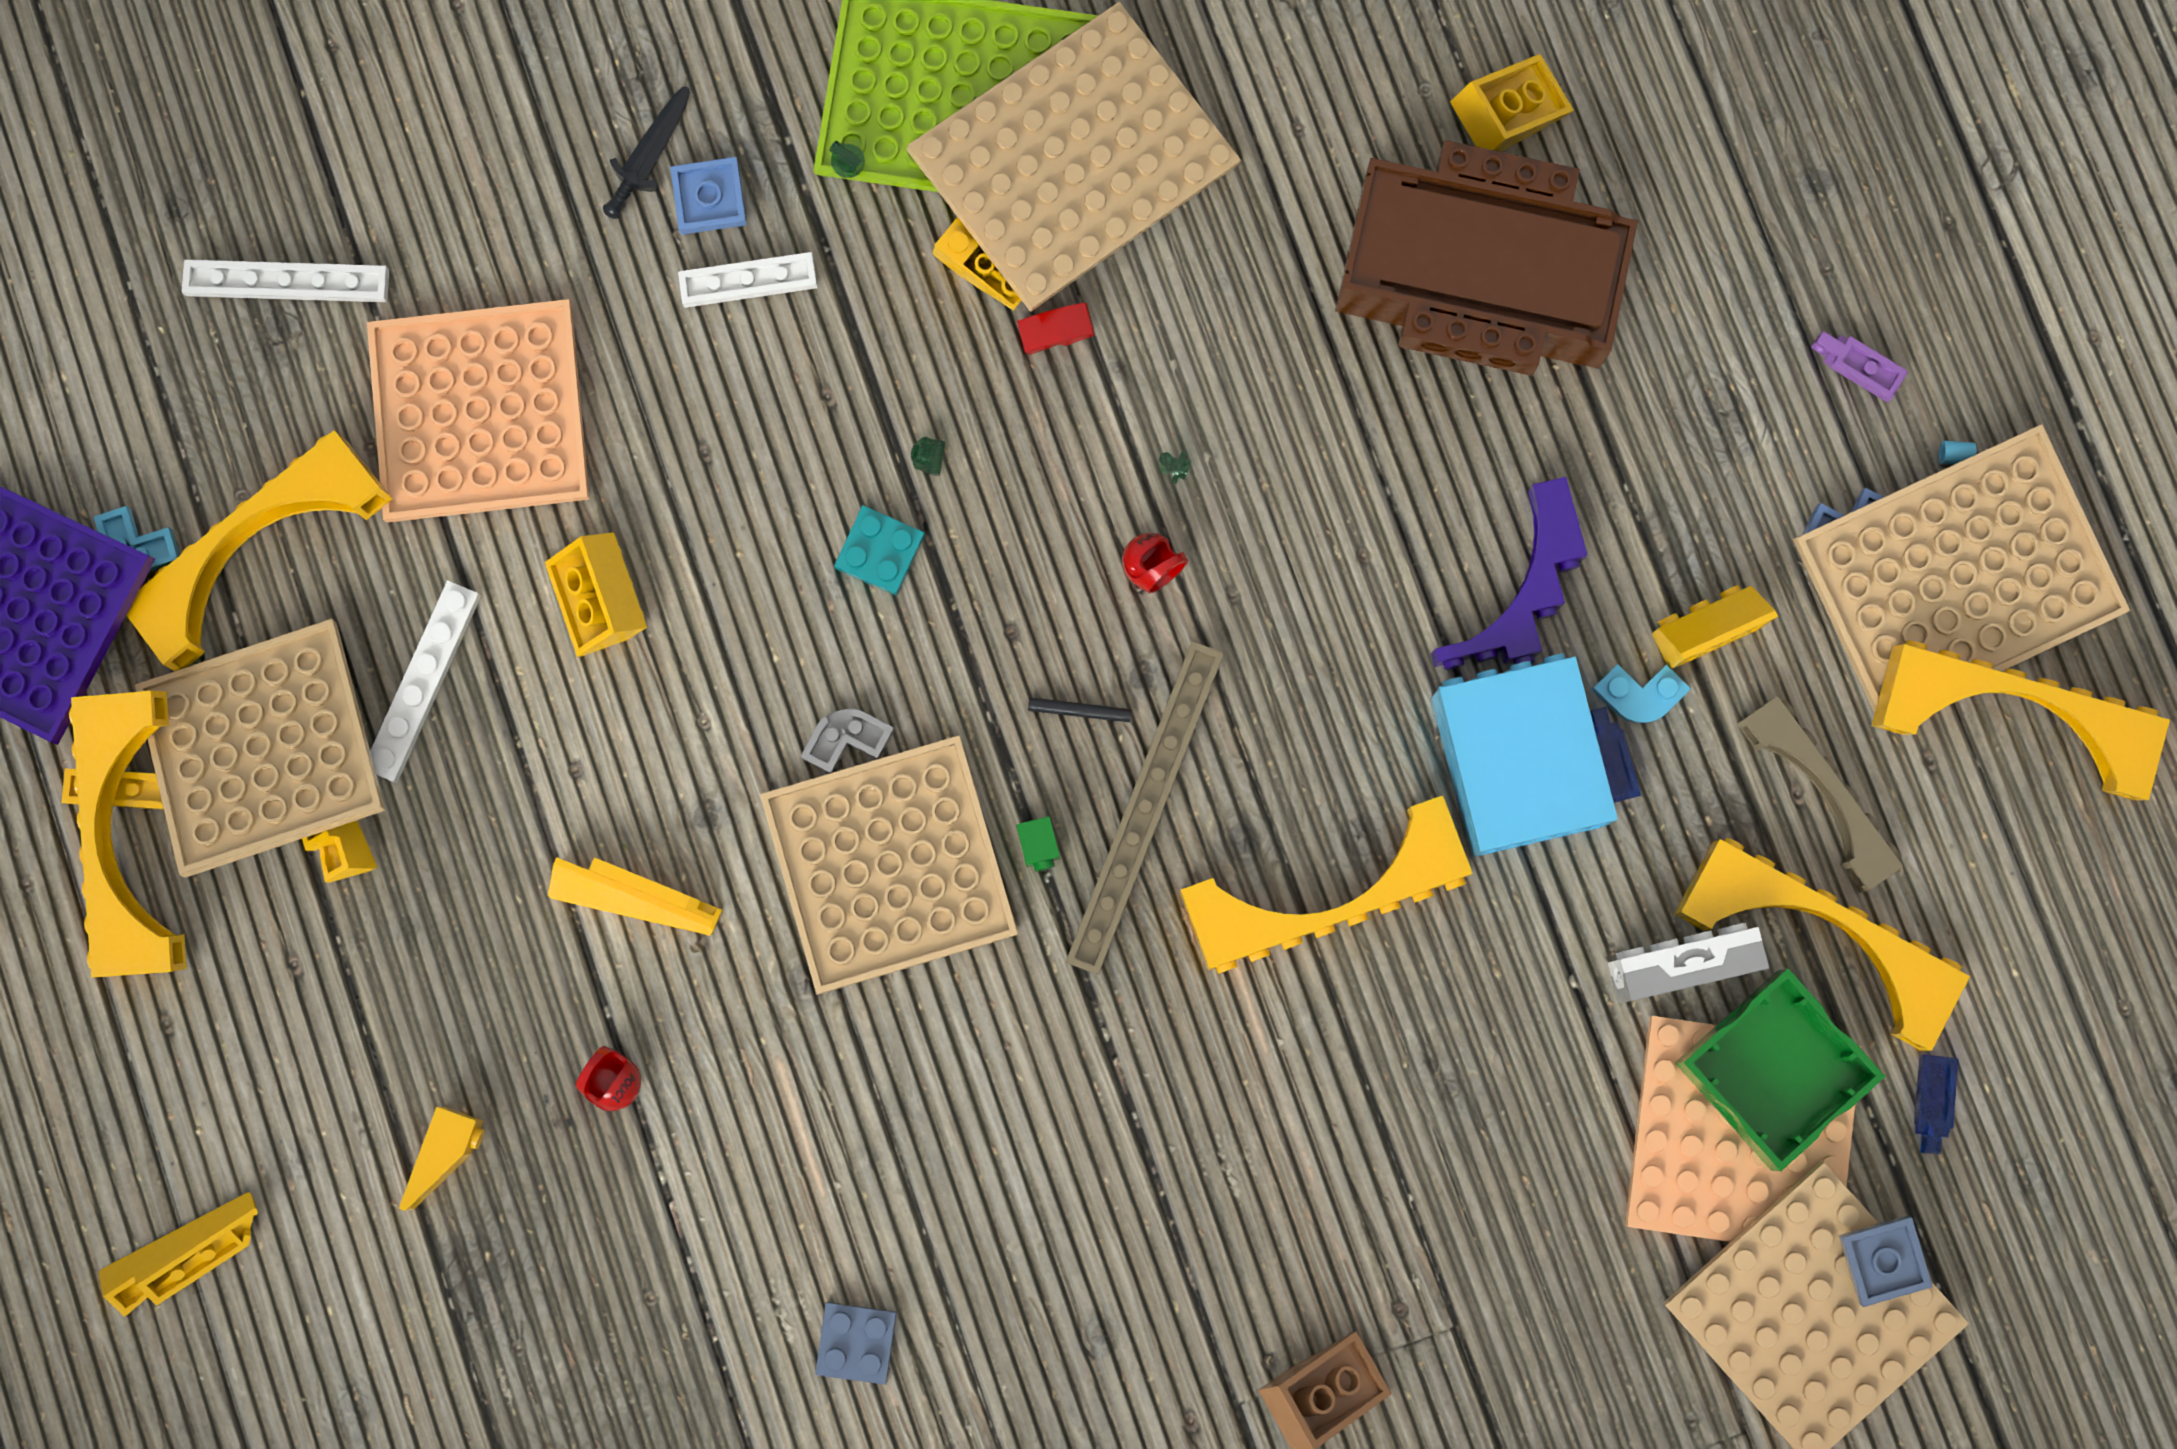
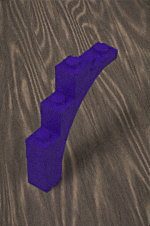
M1566 477L1533 484L1528 491L1533 515V549L1526 576L1515 599L1498 620L1472 639L1434 649L1431 653L1434 667L1443 665L1444 670L1455 669L1464 666V660L1477 657L1478 662L1497 658V652L1499 651L1501 652L1504 664L1514 662L1515 665L1527 661L1534 663V657L1542 652L1533 615H1536L1538 620L1557 615V609H1560L1565 601L1556 568L1559 567L1560 572L1574 570L1580 567L1579 562H1582L1587 556Z

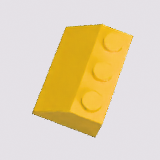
M614 532L581 536L544 562L577 657L585 656L629 640L647 628L643 611L640 608L633 588V582L629 577L622 557V551Z
M1736 585L1720 593L1721 600L1710 604L1708 599L1689 607L1691 613L1679 618L1677 613L1660 620L1658 622L1660 627L1652 633V636L1666 664L1671 669H1674L1762 629L1778 617L1775 609L1752 585L1742 590L1739 585Z

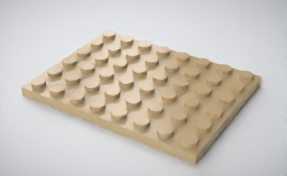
M1120 2L908 144L906 149L1030 312L1237 167L1241 162L1236 152Z
M2042 424L1793 539L1874 714L1892 647L1906 644V640L1926 644L1927 651L1937 654L1939 650L1960 654L1959 660L1972 663V659L1987 661L1994 664V670L2003 671L2130 611Z

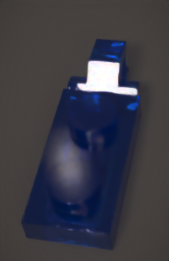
M1606 706L1591 710L1590 714L1613 802L1616 803L1641 796L1624 730L1620 729L1618 722H1610Z
M1927 1054L1919 1055L1914 1125L1915 1134H1921L1920 1153L1941 1154L1942 1137L1949 1138L1950 1129L1954 1127L1958 1058Z

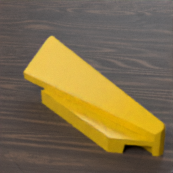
M357 820L302 838L305 851H316L319 849L324 880L327 883L369 872L377 868V864Z

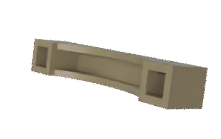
M1776 696L1738 722L1737 726L1756 751L1764 748L1781 756L1798 768L1815 785L1828 803L1839 826L1845 853V861L1840 866L1860 893L1869 891L1903 867L1899 861L1901 858L1900 853L1891 842H1885L1879 834L1878 830L1880 827L1874 817L1869 813H1864L1857 804L1859 799L1855 791L1849 785H1843L1837 777L1836 773H1838L1835 764L1827 756L1823 757L1815 747L1817 742L1812 733L1806 728L1802 729L1795 720L1796 713L1793 707L1786 700L1781 701Z

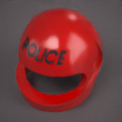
M1150 532L1134 537L1126 545L1122 556V566L1126 576L1136 586L1149 594L1167 585L1184 569L1189 561L1184 551L1179 554L1172 551L1168 538L1158 533Z
M602 1046L583 1068L575 1087L596 1107L605 1111H618L629 1106L637 1098L641 1089V1074L637 1066L620 1052Z

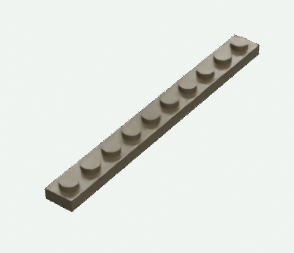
M1191 642L1066 963L1099 975L1224 653L1197 642Z

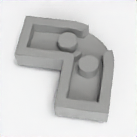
M853 708L839 710L821 719L800 757L829 773H833L848 744L879 759L895 729L863 711Z

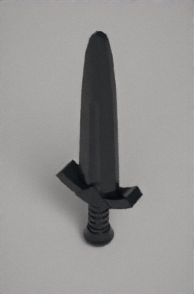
M682 87L672 96L622 168L616 158L610 160L613 171L622 183L615 192V195H613V199L603 205V212L609 218L618 219L621 217L622 207L633 189L647 192L658 191L656 180L648 181L647 179L687 105L690 94L688 87Z

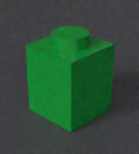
M1050 816L1016 824L1026 867L1034 866L1035 872L1055 867L1054 861L1060 860V855Z

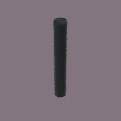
M1029 697L1028 711L1128 723L1131 721L1132 709L1032 697Z

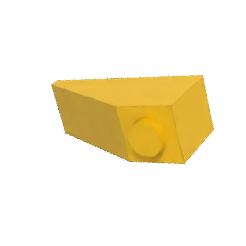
M436 1107L399 1209L404 1211L414 1210L472 1154L473 1149L477 1150L480 1147L485 1134V1130L481 1129L484 1120L447 1107Z

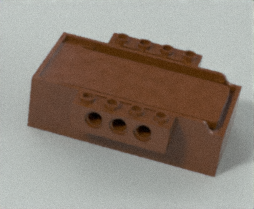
M1448 140L1444 141L1436 172L1370 158L1361 190L1335 312L1402 326L1398 347L1533 376L1539 366L1541 356L1599 369L1612 350L1638 220L1621 217L1610 209L1574 202L1580 171L1578 168Z

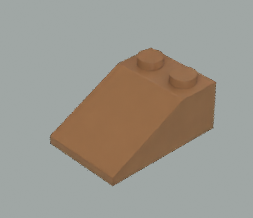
M1357 1331L1348 1334L1291 1367L1259 1389L1262 1398L1291 1449H1317L1392 1394Z

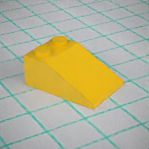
M1541 54L1471 81L1450 101L1475 146L1499 152L1510 148L1574 111Z

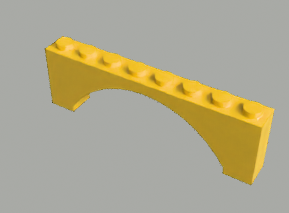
M333 430L330 434L321 437L315 446L303 456L295 458L289 464V467L276 478L268 480L262 489L249 500L241 502L235 511L222 522L214 524L208 533L195 544L187 546L182 551V554L173 562L160 568L155 573V576L140 588L126 615L162 665L173 671L186 668L205 653L201 646L202 624L213 585L226 562L251 536L278 520L310 511H346L359 514L367 521L393 498L349 442Z
M1906 640V644L1892 647L1871 726L1901 735H1916L1918 726L1946 706L1964 698L1982 693H2004L2019 696L2049 709L2074 730L2088 748L2103 780L2102 792L2131 800H2149L2170 722L2169 719L2159 717L2158 710L2143 706H2137L2136 710L2124 707L2126 702L2121 699L2104 697L2103 700L2092 698L2093 692L2081 688L2071 687L2070 691L2060 689V683L2050 679L2038 678L2037 682L2025 679L2027 673L2019 670L2005 669V672L1993 669L1994 664L1978 659H1972V663L1959 660L1960 654L1952 651L1939 650L1937 654L1927 651L1926 644Z
M141 691L71 697L72 707L69 710V718L73 725L74 733L72 755L76 760L77 774L74 780V788L78 794L79 802L77 824L81 830L82 843L79 857L84 870L82 894L86 899L87 912L84 926L89 939L87 964L91 969V978L173 972L187 969L185 934L176 935L162 926L135 899L118 868L111 836V817L114 799L127 766L135 753L160 727L169 726L167 691Z
M1442 795L1419 803L1406 810L1409 822L1405 836L1388 869L1364 894L1338 908L1304 915L1266 911L1231 896L1217 887L1214 878L1181 889L1180 894L1208 971L1216 968L1218 974L1238 967L1236 960L1249 956L1251 962L1270 955L1269 948L1280 944L1283 950L1295 947L1303 943L1302 936L1313 932L1316 938L1328 935L1336 931L1334 925L1347 921L1349 926L1368 920L1367 913L1380 909L1382 915L1401 908L1399 901L1410 897L1413 898L1414 903L1434 896L1432 889L1445 885L1446 890L1449 891L1465 885V877L1473 873L1444 796Z
M1725 838L1724 841L1719 839L1712 842L1674 915L1703 931L1713 929L1717 921L1734 913L1757 908L1794 909L1813 914L1832 923L1861 947L1878 971L1892 1010L1894 1028L1890 1034L1920 1051H1932L1970 978L1969 975L1961 972L1962 966L1945 957L1940 960L1929 954L1931 949L1915 940H1911L1909 943L1898 937L1900 932L1884 923H1880L1878 926L1867 920L1869 915L1853 906H1849L1848 909L1836 903L1837 897L1822 889H1818L1817 892L1805 886L1806 880L1791 872H1787L1786 875L1774 869V862L1761 855H1756L1755 858L1743 852V845L1730 838Z

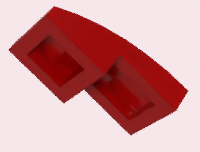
M1085 302L1049 310L1017 321L1024 351L1029 355L1059 344L1067 346L1095 336L1088 304Z

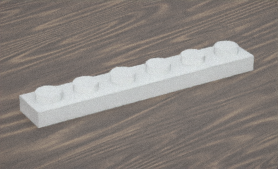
M184 260L182 293L185 296L387 302L389 269L387 266Z
M447 580L370 750L376 775L398 783L481 598L479 593Z

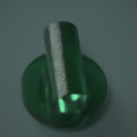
M838 140L831 145L829 149L832 153L831 165L837 175L844 178H852L861 173L865 165V158L860 148L853 144H842Z
M923 437L916 442L911 450V460L913 461L914 468L927 472L929 475L940 476L945 441Z
M1182 450L1179 459L1172 457L1167 452L1162 453L1159 457L1158 468L1160 472L1173 473V484L1177 485L1179 478L1185 480L1191 460L1186 459V451Z

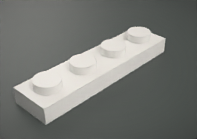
M812 252L678 272L684 308L818 288Z

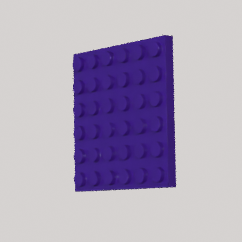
M1 486L0 718L58 745L70 723L71 697H83L155 558Z

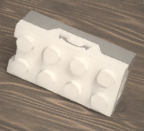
M1746 923L1717 929V937H1713L1712 931L1683 937L1685 943L1683 945H1679L1678 939L1649 945L1651 950L1649 953H1645L1643 947L1616 953L1617 960L1608 962V967L1618 1003L1634 1001L1770 969L1759 927L1748 929Z

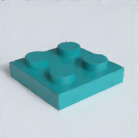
M862 505L835 562L834 568L897 596L925 537V533Z

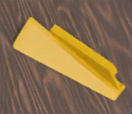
M556 857L548 890V896L551 899L705 935H711L714 932L722 913V909L595 857L589 870Z
M247 1192L102 1268L99 1271V1278L103 1297L123 1316L128 1315L147 1298L156 1305H159L248 1247L251 1239L250 1228L253 1217L258 1213L254 1196Z

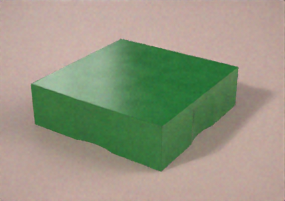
M1788 968L1777 970L1675 1062L1771 1171L1780 1172L1818 1139L1824 1128L1833 1119L1850 1110L1886 1077L1853 1039L1834 1025L1823 1006Z

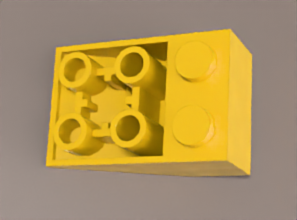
M957 217L934 245L933 255L957 275L1014 311L1022 300Z

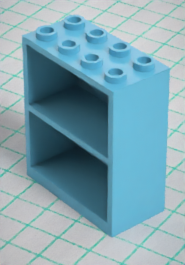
M1564 653L1544 658V662L1536 666H1531L1530 661L1510 666L1511 670L1501 674L1497 673V669L1487 670L1476 674V678L1464 682L1463 677L1443 681V685L1439 686L1438 690L1431 697L1471 858L1602 828L1618 820L1576 656L1565 658Z

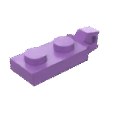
M1823 331L1817 336L1811 346L1812 349L1826 357L1823 362L1830 366L1831 369L1887 403L1892 400L1908 373L1906 369L1851 336L1846 338L1839 335L1836 339Z

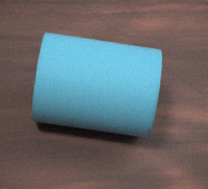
M1943 440L1939 448V463L1954 465L1976 455V444L1972 442Z

